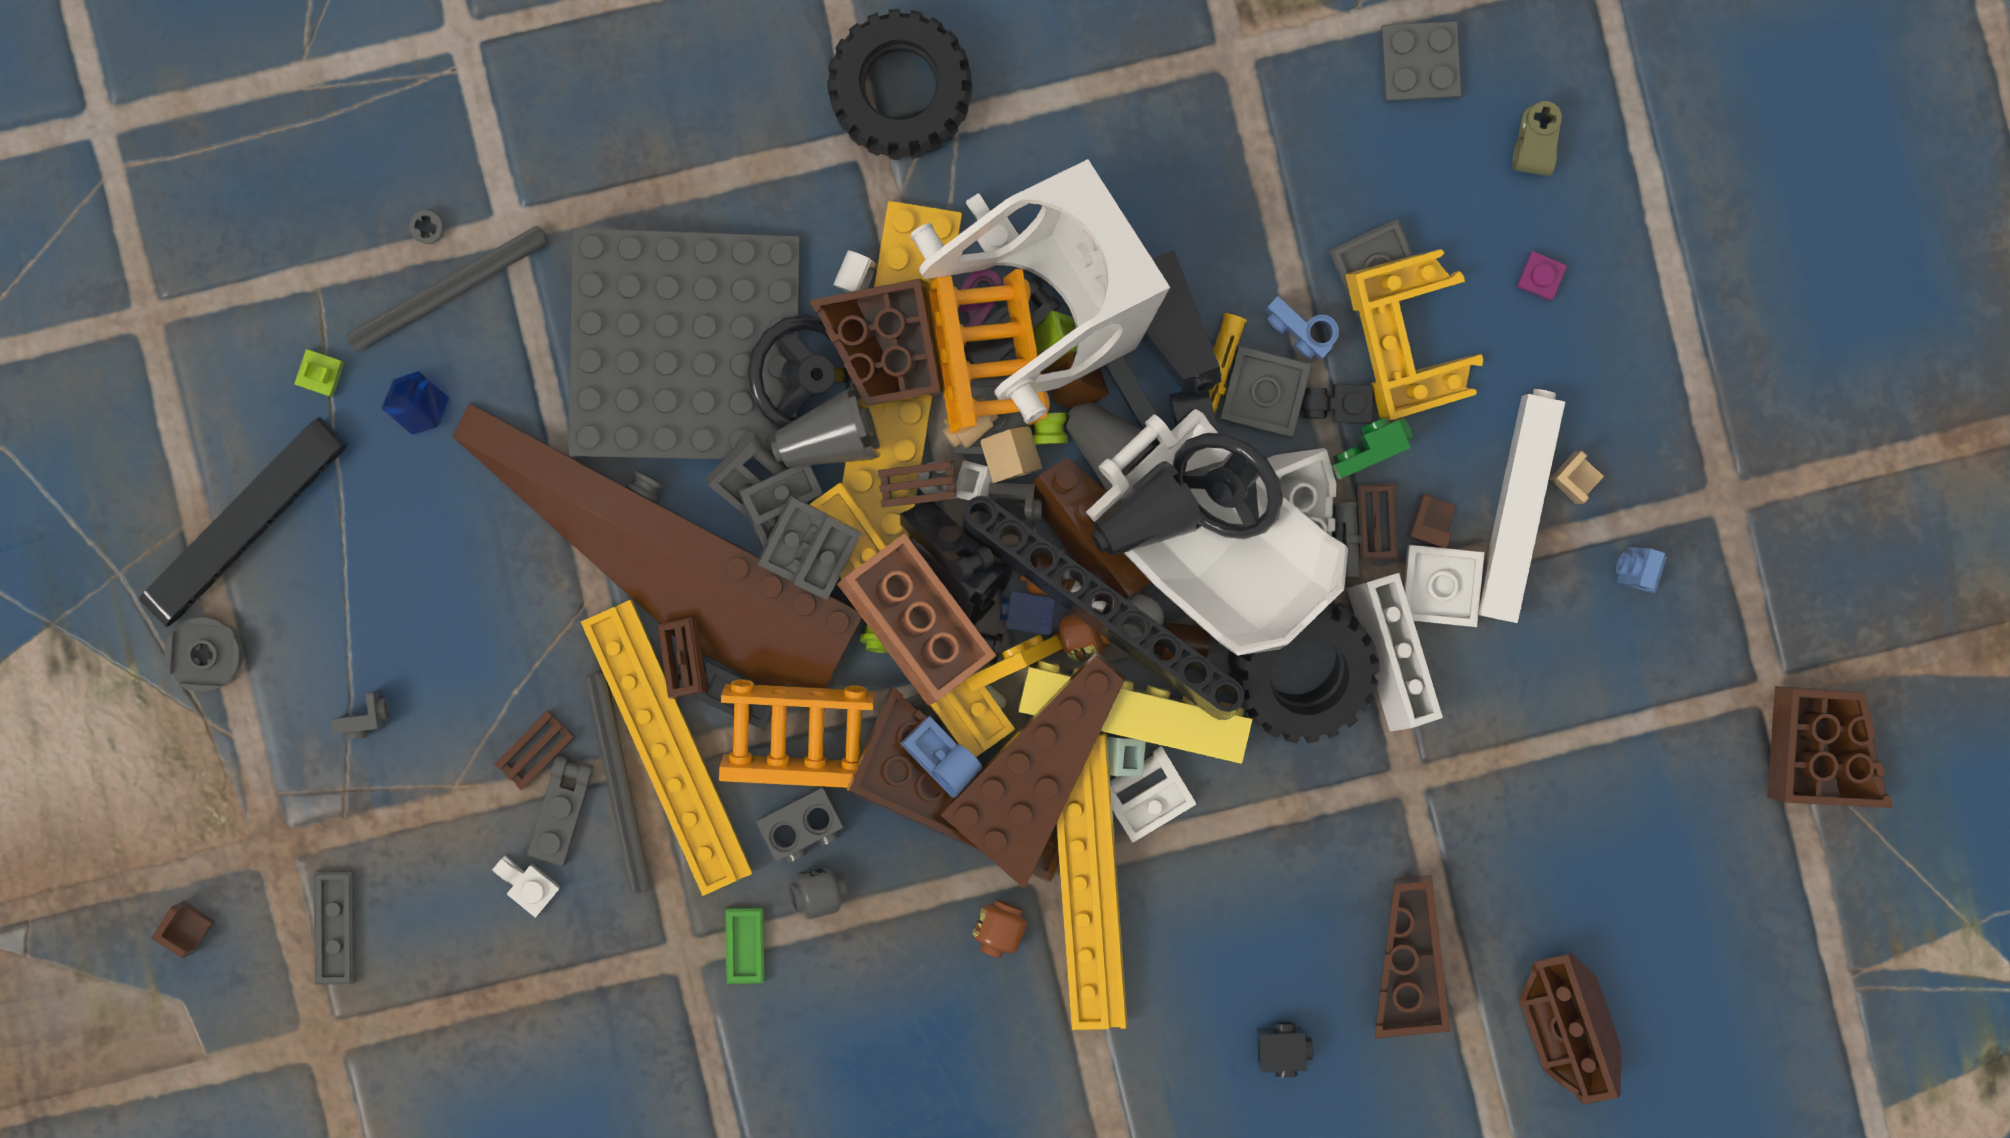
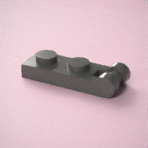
M557 755L527 856L560 866L565 865L593 774V765L582 763L580 766L570 763L569 758ZM564 776L576 780L574 790L562 786Z

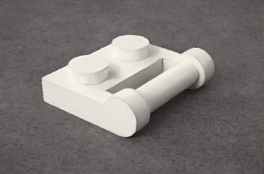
M1162 746L1153 750V755L1144 760L1143 777L1117 776L1110 781L1112 810L1132 843L1196 805L1195 800ZM1162 768L1167 776L1166 778L1123 804L1117 796L1118 793Z

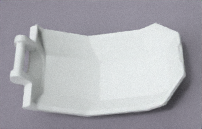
M1194 409L1170 431L1167 425L1157 415L1153 414L1145 422L1146 427L1111 460L1107 458L1098 466L1113 487L1086 511L1088 516L1095 522L1158 463L1167 461L1172 465L1175 452L1187 439L1204 433H1218L1205 415ZM1157 438L1160 444L1127 476H1124L1121 471ZM1205 448L1196 451L1188 460L1186 471L1223 461L1231 452L1217 448ZM1259 476L1256 480L1260 518L1266 511L1268 497L1265 484ZM1190 489L1197 502L1213 516L1228 523L1243 524L1235 508H1226L1218 505L1208 496L1205 489ZM1283 497L1279 519L1266 533L1248 539L1223 537L1201 527L1192 533L1125 552V555L1160 591L1220 644L1236 655L1279 650L1288 645L1344 590L1348 548L1345 544L1328 535Z

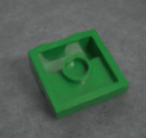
M1385 417L1361 427L1364 434L1355 438L1358 446L1333 456L1335 463L1331 466L1335 480L1344 478L1410 449L1411 446L1408 440L1413 439V435L1405 418L1389 423L1388 418Z

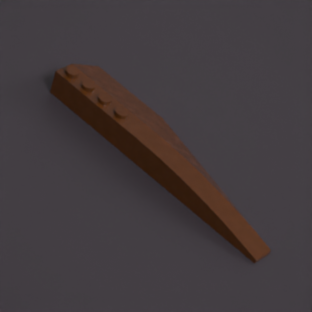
M469 403L452 437L660 624L690 617L697 618L702 654L760 685L827 688L863 620L855 607L832 595L829 596L828 600H825L794 585L792 581L759 566L756 563L759 556L663 505L638 494L616 480ZM671 630V634H672L674 637H675V630Z

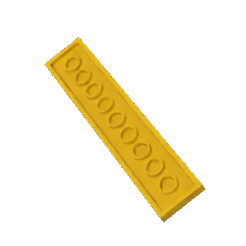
M888 201L874 287L919 278L927 283L934 280L935 278H923L919 272V268L925 261V258L915 242L910 238L911 233L918 227L931 223L945 246L959 235L962 213ZM933 396L866 406L862 398L858 399L860 407H869L880 444V447L875 450L880 453V457L873 460L846 462L842 485L885 546H888L904 533L910 539V534L900 525V514L915 507V504L882 507L881 500H883L879 488L881 479L878 477V470L922 465ZM919 473L890 476V484L917 481ZM918 488L891 491L892 499L917 496Z

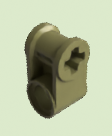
M1540 101L1523 112L1518 140L1513 153V171L1549 177L1553 174L1557 160V144L1562 121L1561 111L1555 103ZM1543 112L1542 116L1548 119V124L1540 128V122L1534 120V116Z

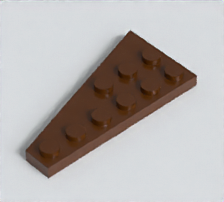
M1097 651L982 768L965 789L941 811V816L1024 889L1125 681V676Z
M894 686L890 687L846 791L982 852L941 816L942 809L953 798L900 744L926 716L906 701ZM1052 834L1032 873L1033 876L1046 882L1052 881L1059 864L1058 840Z

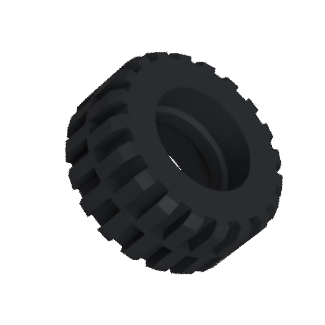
M889 9V14L879 16L878 12L867 16V22L862 25L856 23L849 29L850 34L846 39H840L835 47L836 54L834 58L830 59L827 86L831 106L842 129L848 133L852 141L858 146L862 145L867 148L869 153L876 156L882 154L889 156V159L901 160V157L911 156L912 159L923 157L922 153L930 150L935 152L942 147L944 141L955 136L962 121H965L968 114V107L972 97V81L965 50L961 48L958 38L953 32L943 28L942 22L934 17L929 20L923 17L922 12L911 10L910 14L900 13V9ZM896 51H907L921 56L932 68L936 79L935 94L930 105L921 114L904 120H894L879 114L871 106L865 93V78L871 65L883 55Z
M1334 600L1283 648L1245 655H1236L1230 651L1228 657V664L1232 669L1229 676L1242 686L1244 691L1242 706L1257 726L1262 725L1266 733L1274 737H1278L1281 733L1285 741L1294 743L1299 741V737H1304L1307 743L1319 742V735L1327 734L1330 739L1340 734L1338 728L1344 724L1349 728L1358 721L1355 714L1359 710L1366 712L1371 704L1367 697L1368 693H1376L1379 682L1374 674L1380 671L1379 660L1374 654L1376 647L1366 629L1349 608L1341 602L1336 604ZM1304 639H1320L1329 642L1334 647L1336 652L1334 668L1327 680L1318 688L1308 693L1292 695L1277 691L1270 681L1273 664L1279 654L1289 645Z

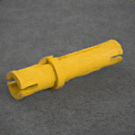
M1229 313L1223 314L1221 327L1213 347L1220 366L1222 381L1209 390L1214 415L1221 395H1226L1227 388L1224 386L1244 325L1247 322V319Z

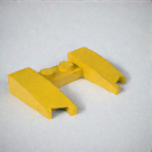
M1442 249L1401 258L1345 274L1353 310L1360 313L1376 380V382L1371 384L1373 385V393L1380 419L1387 417L1391 421L1474 396L1477 393V390L1466 388L1470 366H1482V354L1415 370L1399 301L1465 282L1464 276L1460 271H1455L1449 276L1436 260L1444 254Z

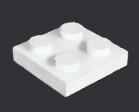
M1408 545L1404 591L1413 621L1477 627L1485 552Z

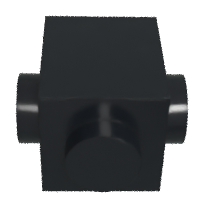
M1281 1021L1273 1023V1028H1257L1258 1066L1261 1072H1275L1276 1077L1289 1078L1298 1076L1297 1071H1307L1306 1060L1313 1059L1312 1038L1305 1036L1302 1027H1296L1295 1022Z

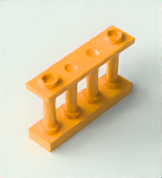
M1015 269L1003 278V286L958 290L957 287H953L952 276L936 277L925 286L950 434L965 433L977 426L976 421L978 417L1020 412L1012 399L977 402L975 398H972L970 383L972 379L1013 375L1038 357L1028 303L1031 295L1030 285L1026 279L1024 280L1023 269ZM1007 300L1010 318L1008 323L964 327L959 322L957 311L959 305ZM1013 337L1016 359L970 364L969 361H966L964 352L966 342ZM1047 392L1036 393L1043 405L1046 406L1048 412L1050 402ZM1047 412L1039 419L1028 423V425L1036 424L1048 418Z
M743 679L734 680L731 684L725 683L721 694V703H734L733 751L729 754H723L719 767V781L848 788L861 757L862 710H873L875 691H867V688L858 685L847 686L844 689L754 685L752 681ZM749 704L772 705L771 753L767 756H753L748 752ZM787 706L810 707L808 755L804 758H792L786 754ZM825 708L847 709L846 757L842 758V760H831L823 756Z

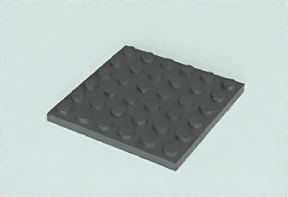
M572 228L568 456L724 460L737 447L741 437L751 431L762 440L761 444L774 455L771 441L776 439L775 433L780 428L763 416L753 400L748 379V369L752 350L764 331L783 318L798 316L800 236ZM794 331L793 333L798 338V331ZM778 340L765 356L762 371L765 392L776 408L788 391L783 382L782 372L786 361L789 359ZM797 411L791 417L797 418ZM752 456L748 461L757 460Z

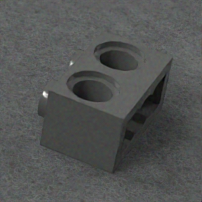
M825 786L811 791L760 817L756 821L775 861L777 862L785 858L787 863L806 855L805 847L819 841L821 846H824L841 837L838 830L845 826V822ZM815 808L824 809L829 814V824L822 828L812 825L809 820L810 811ZM781 825L792 827L796 833L795 842L788 845L780 843L776 837V829Z

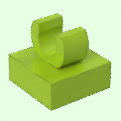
M306 349L294 385L333 397L345 362Z

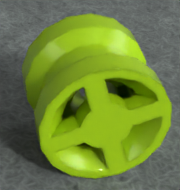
M1047 413L1048 418L1033 424L1035 445L1068 443V435L1064 432L1067 413Z

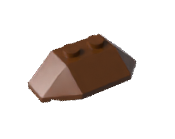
M1571 952L1536 960L1519 1001L1543 1071L1562 1087L1575 1094L1576 1098L1583 1104L1619 1098L1621 1096V1045L1597 976Z

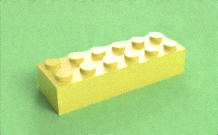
M1039 660L1036 666L1029 665L1018 707L1019 712L1035 715L1079 669L1074 668L1072 675L1060 672V664ZM1125 679L1101 729L1103 732L1242 764L1252 719L1244 715L1245 709L1240 707L1232 718L1218 720L1185 696H1183L1182 700L1171 698V691L1151 685H1147L1146 692L1133 689V681ZM1220 702V705L1224 707L1233 706V704Z

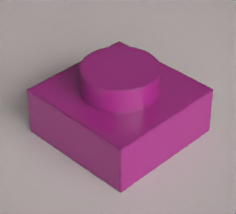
M1532 251L1527 258L1516 288L1547 301H1552L1567 265Z

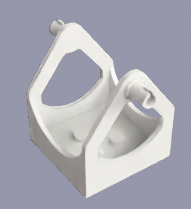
M1088 159L1004 200L945 246L931 223L918 227L910 236L925 258V261L919 268L921 276L925 279L982 271L995 265L1013 266L1041 277L1055 288L1067 303L1074 318L1076 329L1003 381L995 390L998 400L1012 399L1027 424L1039 419L1047 412L1046 406L1043 405L1036 393L1065 386L1137 349L1170 289L1167 281ZM1029 203L1042 205L1034 221L1009 244L991 252L962 255V252L1017 209ZM1077 345L1076 356L1069 370L1038 375L1042 370Z

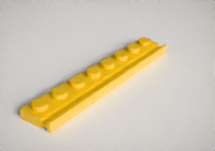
M841 482L810 503V505L862 533L839 577L841 580L886 547ZM966 680L937 702L930 705L956 743L965 747L975 757L1015 730L986 687L983 686L971 692Z
M628 600L581 621L702 896L753 874L752 867L677 699L668 698L664 670L633 600Z
M1101 732L1056 823L1072 1030L1109 1029L1110 1027L1126 1029L1128 1025L1107 732Z

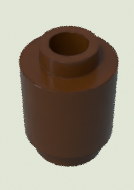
M1163 623L1164 628L1207 659L1210 634L1206 630H1201L1198 625ZM1164 646L1153 649L1154 652H1160L1161 660L1173 658L1171 651Z

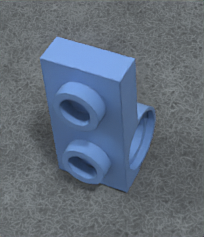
M1279 296L1265 309L1270 315L1266 319L1268 323L1282 335L1287 331L1297 340L1294 344L1295 348L1309 360L1313 357L1318 361L1323 359L1333 348L1332 345L1338 338V325L1330 316L1317 315L1305 322ZM1321 323L1328 328L1329 339L1326 343H1317L1312 339L1310 329L1313 324Z
M1627 547L1626 553L1623 552L1620 555L1616 565V573L1619 574L1617 583L1656 594L1667 557L1664 556L1665 553L1650 548Z
M930 716L926 717L900 743L952 798L957 797L982 770V765L978 759L965 747L957 745Z

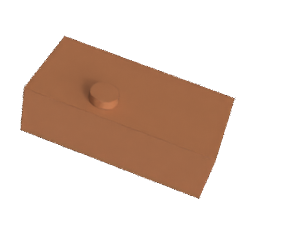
M905 533L837 584L928 706L937 702L996 657V654Z

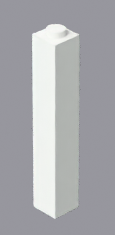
M1534 389L1533 395L1526 394L1521 397L1481 583L1478 612L1480 616L1518 623L1565 401L1556 400V393L1551 391Z

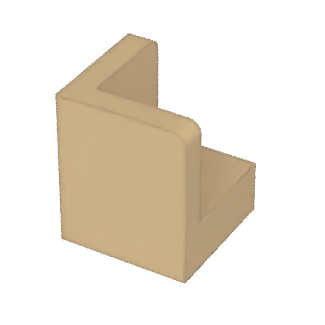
M1029 426L1009 429L981 440V446L993 483L1012 480L1043 469Z
M1582 450L1573 452L1549 478L1575 504H1584L1589 499L1587 496L1589 492L1604 477L1585 459L1587 455Z

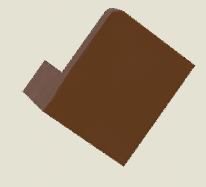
M1073 351L1069 352L1045 369L1044 373L1069 370L1072 367L1076 353ZM1101 368L1065 386L1050 390L1054 402L1071 409L1077 404L1088 402L1095 404L1109 394Z
M1419 494L1406 537L1439 548H1447L1451 537L1448 529L1455 506L1431 498V495Z
M183 901L169 909L151 939L177 956L185 958L197 951L215 921Z

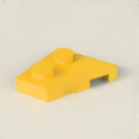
M1040 634L1002 652L1004 660L971 675L966 679V682L972 692L1063 649L1058 635L1043 640Z

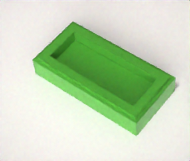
M764 907L726 908L727 984L764 983Z

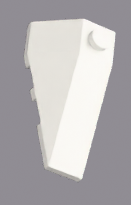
M1324 448L1277 454L1267 458L1279 477L1283 497L1328 535L1332 536V531H1335V518L1332 517L1333 497H1336L1337 484L1327 450Z

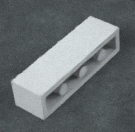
M1400 574L1389 575L1347 588L1354 615L1366 629L1376 647L1374 654L1379 660L1380 671L1374 674L1379 682L1377 691L1389 731L1410 729L1443 718Z

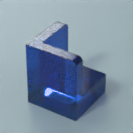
M420 371L392 381L381 409L409 433L418 434L439 426L449 398Z

